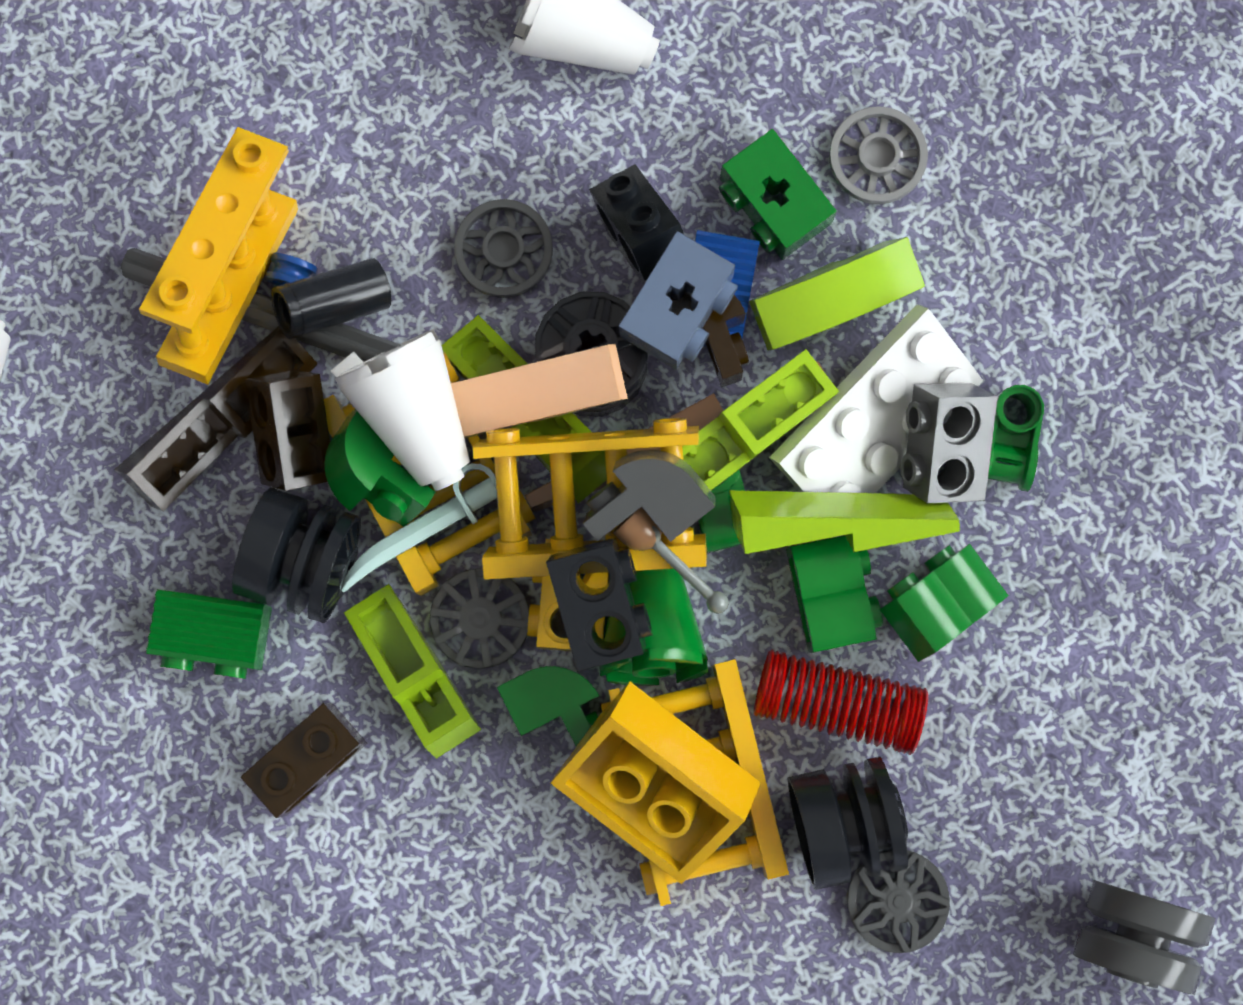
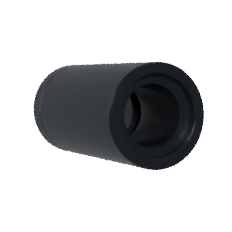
M370 258L273 287L271 300L280 329L288 339H292L388 309L391 306V290L383 267L375 258Z

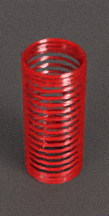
M773 649L768 651L755 699V716L759 715L761 718L765 717L766 719L771 718L772 721L776 719L784 684L791 667L780 721L781 723L786 721L794 684L800 670L798 689L789 720L791 725L795 724L803 687L810 670L808 689L799 719L800 728L805 726L813 687L820 671L818 689L808 723V728L812 730L817 720L823 688L829 674L828 689L817 728L820 733L824 730L833 688L839 675L838 688L828 721L827 733L830 735L834 731L843 688L848 678L847 692L836 735L840 737L845 729L852 691L858 679L857 692L846 729L847 740L853 736L859 714L862 691L867 682V693L859 715L855 740L857 742L861 741L866 727L864 740L866 744L871 743L875 731L874 745L876 747L881 744L884 736L883 746L885 749L890 747L893 740V750L900 753L902 751L903 754L907 753L908 755L914 753L926 718L929 696L927 688L922 689L921 686L916 687V685L910 687L908 683H904L901 686L899 681H894L891 684L889 678L882 681L880 676H876L872 680L870 673L863 677L861 671H858L853 675L852 669H848L844 673L842 666L834 670L832 664L825 668L823 662L818 663L816 666L813 659L806 664L804 657L797 661L796 656L791 655L787 660L785 652H774ZM877 683V692L868 719L872 692ZM886 686V696L879 715L881 696ZM896 687V697L889 715L891 696ZM905 690V700L899 714L901 696Z

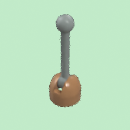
M642 507L621 522L614 530L613 534L624 545L633 550L645 551L653 548L706 599L707 608L711 612L719 614L728 608V597L723 592H714L661 541L662 531Z

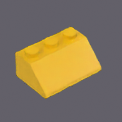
M629 682L599 715L550 784L682 884L745 822L761 782L636 685Z

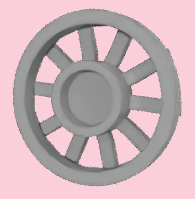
M880 106L864 108L847 117L836 130L829 152V164L833 176L840 187L853 198L869 204L891 203L908 195L920 182L928 160L926 140L918 125L906 114L893 108ZM872 117L881 118L879 132L871 134L865 120ZM889 119L904 127L894 137L886 133ZM856 123L864 138L861 143L845 135V132ZM910 134L914 139L917 149L900 150L899 143ZM840 142L857 150V155L838 157ZM918 157L915 173L898 163L899 159ZM858 164L860 168L847 179L840 165ZM895 171L910 181L902 188L897 189L891 172ZM864 174L870 176L867 192L853 185ZM883 177L890 193L875 194L878 178Z

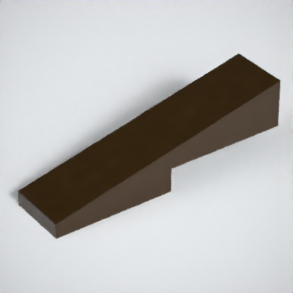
M278 326L114 470L151 507L164 512L238 436L246 438L253 431L245 379L292 370L311 372L318 363L296 338L288 339Z

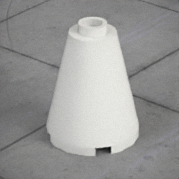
M526 0L513 33L523 39L515 36L509 45V50L520 55L634 75L639 66L646 69L649 68L660 40L652 37L654 25L620 0Z
M434 329L409 339L396 348L376 355L335 378L340 391L420 486L431 483L434 490L438 491L465 477L461 468L470 462L441 342Z

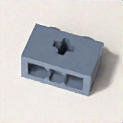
M677 231L620 323V337L677 370L684 358L693 362L709 336V333L703 330L702 327L713 310L722 315L738 288L736 284L731 282L734 276L735 265ZM685 293L692 297L691 308L693 311L684 308L679 315L674 314L670 298L680 300Z

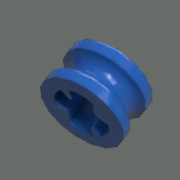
M272 253L270 260L274 263V269L267 271L264 279L276 286L316 275L318 268L312 263L291 255Z

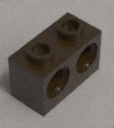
M292 370L245 379L261 484L288 491L328 482L324 463L330 439L320 374Z
M322 703L240 778L275 818L284 817L291 813L368 743L333 703Z

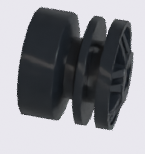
M581 291L560 299L544 315L535 335L536 362L583 351L582 343L588 340L593 346H598L601 343L603 344L602 346L616 344L628 399L572 412L579 416L603 417L623 409L638 395L647 375L648 353L620 337L619 325L630 309V306L624 300L606 292Z
M270 487L263 493L255 506L240 543L233 571V593L271 606L286 585L288 586V612L299 615L308 604V618L325 623L331 616L339 599L344 595L345 592L341 591L344 579L357 561L361 518L344 512L335 524L336 510L333 507L324 505L314 516L310 525H307L308 500Z
M880 756L864 760L866 785L862 784L854 763L844 764L843 790L837 792L834 791L824 769L787 778L798 839L814 890L851 882L852 866L850 856L858 854L869 876H880V849L883 850L891 872L908 869V828L898 789L891 781Z

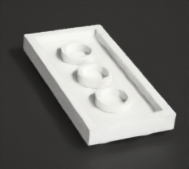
M917 304L837 387L839 393L813 412L769 458L799 492L876 493L901 467L902 458L907 452L909 429L906 423V411L908 405L912 402L914 384L973 383L979 386L983 379L928 308ZM952 409L946 414L944 421L951 415Z

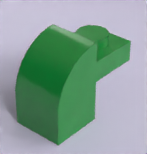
M354 409L328 445L324 463L328 484L338 501L349 511L364 498L373 504L375 510L381 516L396 521L404 527L427 507L436 492L427 485L420 486L407 470L392 460L394 454L360 413Z
M557 666L538 667L497 687L521 736L561 717L575 746H577L598 718L595 711L585 715L581 707L600 697L598 692L587 679L567 668Z

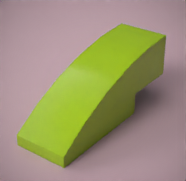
M904 237L883 241L845 260L831 262L750 300L749 303L767 351L864 315L926 286L909 239Z
M387 584L343 612L392 697L400 704L423 746L436 759L482 730L390 584Z

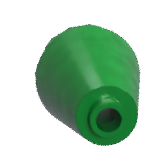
M675 569L636 571L637 581L629 583L635 605L644 603L646 606L653 636L645 637L646 647L644 654L599 666L600 676L606 675V681L610 683L627 685L629 682H632L636 686L659 685L658 678L667 677L675 673L676 683L702 677L708 672V657L684 578ZM608 616L604 641H619L626 635L625 627L619 619Z

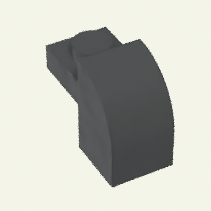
M660 450L636 451L615 462L613 472L623 485L617 488L613 482H610L586 502L591 510L586 513L583 525L595 540L599 541L642 507L671 542L715 508V495L694 469L678 456Z

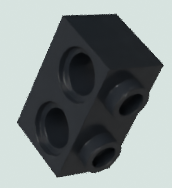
M636 164L590 188L589 191L608 235L641 282L645 284L676 232L684 233L679 221Z
M614 537L552 554L546 561L577 672L644 654L646 647L645 637L653 636L645 604L635 605L629 583L637 581V574L629 548L619 550L617 539ZM590 561L603 564L609 571L610 582L605 587L599 589L586 586L580 578V566ZM605 616L615 617L623 623L626 635L616 642L604 641L596 633L595 622Z

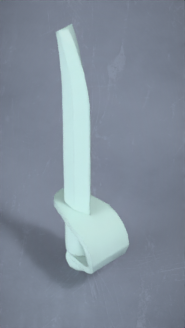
M475 463L462 467L464 475L472 470H482L489 478L463 493L461 490L462 479L453 484L455 498L371 546L353 564L344 579L341 591L347 592L358 581L381 565L462 518L468 516L472 524L477 523L478 520L473 512L497 498L496 478L492 470L482 464Z

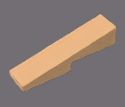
M608 344L451 383L464 438L484 434L489 430L537 422L628 399L616 344Z

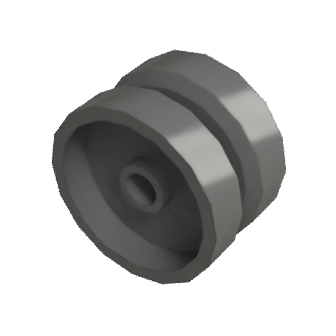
M1093 880L1086 907L1093 915L1118 923L1117 932L1092 925L1080 928L1073 955L1087 962L1107 968L1106 972L1145 986L1158 988L1159 985L1195 995L1202 966L1192 957L1169 950L1171 941L1195 948L1208 946L1216 918Z

